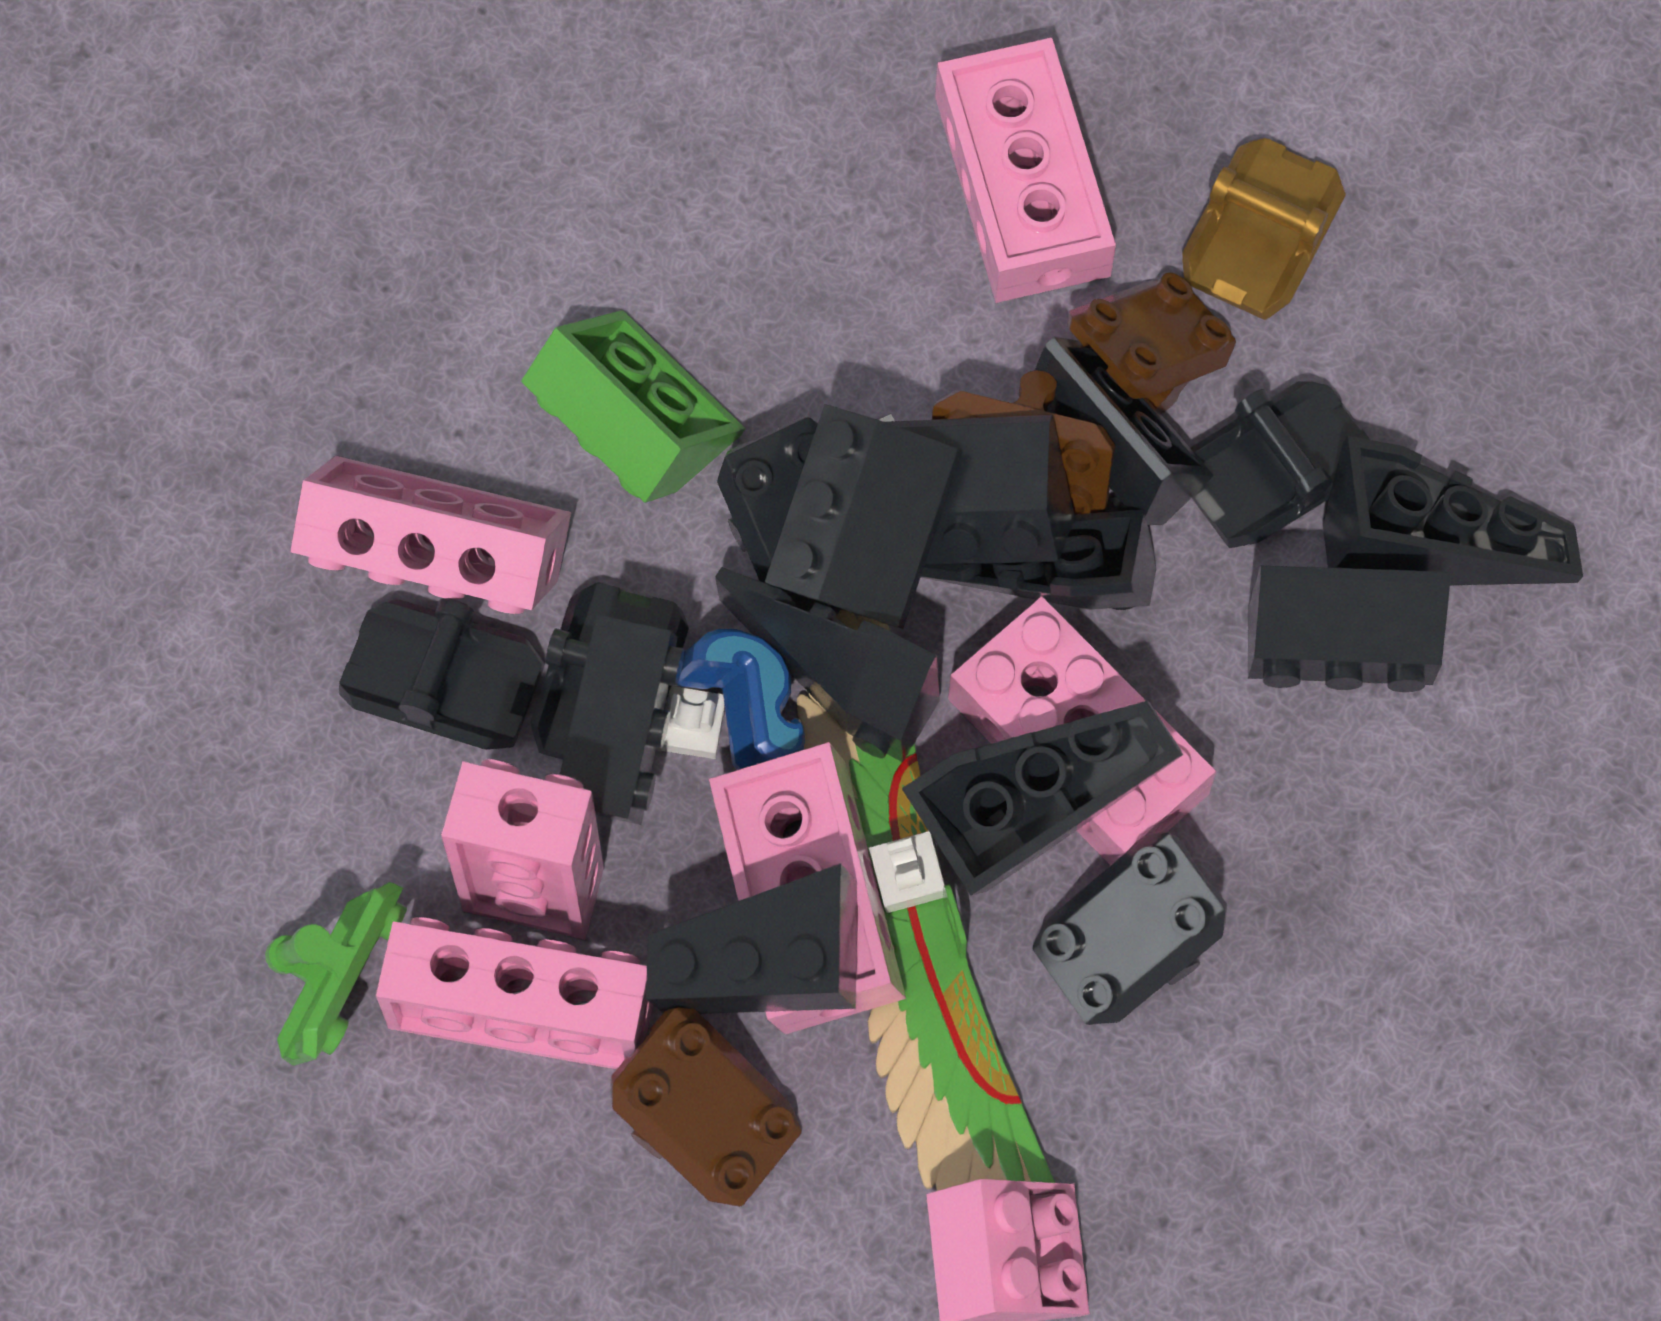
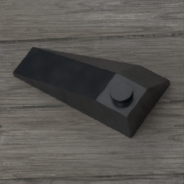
M1347 436L1344 440L1323 524L1328 568L1450 572V586L1578 583L1583 578L1574 525L1512 496L1502 501L1472 488L1473 478L1455 470L1448 477L1420 464L1422 455L1404 446Z
M1145 509L1074 514L1075 522L1059 561L932 564L924 566L921 578L1035 600L1042 596L1047 602L1088 610L1107 608L1127 610L1136 606H1150L1156 565Z
M721 567L715 576L719 600L751 634L762 637L781 654L790 674L849 735L853 736L852 741L856 746L874 757L883 759L888 754L904 762L940 701L937 655L878 625L864 620L858 630L849 628L836 618L837 615L832 608L815 602L813 607L808 608L807 611L796 608L795 601L783 590Z
M1144 701L1073 722L954 753L903 787L902 790L968 893L972 896L987 892L1040 857L1184 754L1150 702Z

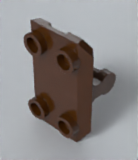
M1165 273L1160 280L1148 281L1108 297L1094 299L1089 304L1070 310L1067 327L1084 347L1090 345L1109 366L1106 370L1107 373L1132 399L1147 398L1160 414L1173 406L1179 398L1181 391L1190 381L1226 367L1236 344V339L1232 336L1229 327L1221 319L1215 317L1193 293L1190 284L1183 277L1175 273Z
M1037 370L1025 373L1020 379L1019 399L1013 403L956 390L938 400L933 406L932 420L1052 415L1074 514L1105 512L1109 498V483L1114 461L1115 444L1101 425L1047 412L1048 405L1055 399L1057 384L1051 374Z
M678 1007L666 1010L650 1028L651 1033L631 1057H626L612 1074L611 1100L613 1110L634 1129L631 1136L639 1145L656 1158H664L708 1201L741 1207L801 1135V1127L790 1102L697 1010Z

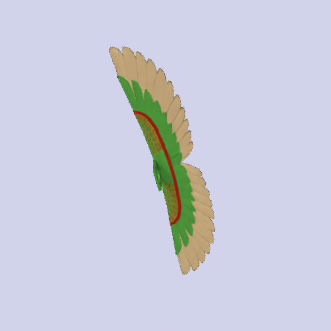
M842 609L836 616L843 624L854 630H858L864 620L890 631L888 624L860 615L856 619L854 613ZM800 694L797 698L798 718L802 722L805 731L804 750L830 742L846 762L868 851L873 846L928 832L929 830L902 790L903 787L920 777L915 743L904 762L888 754L883 759L874 757L856 746L852 741L853 736L849 735L810 694V699ZM870 855V859H871L873 871H874V874H875V870H874L872 858H871V855ZM875 874L906 999L872 1009L868 1019L869 1041L874 1044L882 1037L876 1058L877 1074L880 1079L889 1074L885 1086L886 1101L890 1112L896 1113L898 1111L896 1116L897 1129L904 1147L910 1149L914 1142H916L918 1169L923 1186L926 1189H931L936 1185V1189L939 1191L979 1179L1055 1183L999 1052L969 970L966 958L967 940L950 884L943 886V898L887 913Z

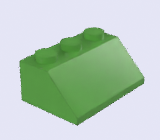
M623 310L555 327L521 380L537 397L536 399L540 407L564 423L577 436L580 446L589 454L598 457L619 477L621 486L631 495L640 498L644 503L676 493L746 430L739 421Z

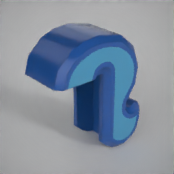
M717 629L707 632L685 651L677 686L700 689L722 688L732 765L737 770L804 750L805 731L802 722L797 718L788 721L782 716V710L791 695V674L781 654L766 640L738 629Z

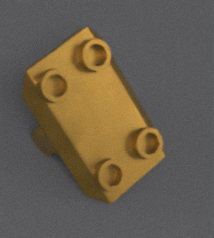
M1268 138L1254 140L1239 146L1228 167H1223L1210 193V201L1183 250L1184 279L1195 289L1263 320L1269 319L1291 302L1346 196L1337 170L1317 160L1314 163L1286 150V146Z

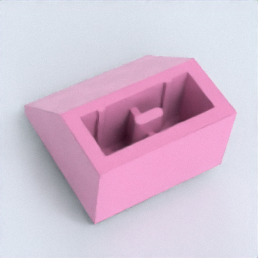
M979 1179L926 1194L940 1321H1042L1080 1317L1089 1314L1074 1184Z

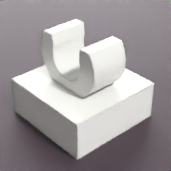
M671 686L664 710L670 711L668 731L662 749L656 748V750L716 759L725 711L723 694Z
M929 831L869 848L887 913L943 898V886L945 883Z

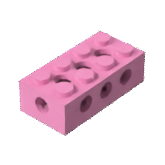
M1047 38L937 63L935 98L995 302H1003L1111 277L1116 244L1053 39Z
M335 456L303 480L290 552L308 556V563L318 568L343 570L346 565L368 571V577L380 583L400 585L405 583V580L428 585V592L438 597L462 599L466 594L487 599L488 606L494 610L510 614L524 613L525 609L533 610L558 581L571 512Z
M1042 596L950 675L948 700L991 744L1146 701ZM1031 686H1040L1051 694L1036 697L1027 693L1024 689ZM1157 711L1156 713L1184 755L1076 830L1110 865L1146 835L1168 832L1210 794L1216 770Z
M830 742L710 778V787L738 901L840 863L857 881L856 1009L766 1012L767 1020L784 1034H789L906 999L847 765ZM802 820L801 827L796 834L789 838H783L785 829L791 823Z
M483 760L481 765L462 762L441 836L463 912L585 940L604 872L592 791L584 790L582 783L563 775L549 774L545 776V780L519 775L520 771L516 767L502 761Z
M412 918L410 924L393 921L376 993V998L388 1029L617 1069L626 1057L630 1058L646 1039L653 1004L646 1000L647 966L639 965L640 959L631 954L618 951H604L601 958L576 954L574 946L556 940H540L536 947L512 942V936L493 929H476L474 935L451 932L447 924L430 918ZM519 990H525V991H523V992H521V993L512 994V993H514V992H516V991H519ZM581 1001H590L583 1005H574Z

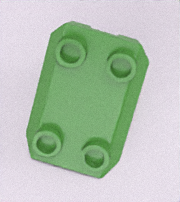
M388 882L378 889L374 888L350 900L346 904L331 935L322 926L316 924L306 925L298 929L293 936H280L272 940L267 946L265 958L270 969L279 974H292L305 982L277 1038L283 1060L295 1066L316 1060L321 1051L328 1055L335 1051L349 1023L348 1020L339 1016V1013L364 964L380 937L387 941L389 940L393 921L402 923L407 907L397 902L403 887Z

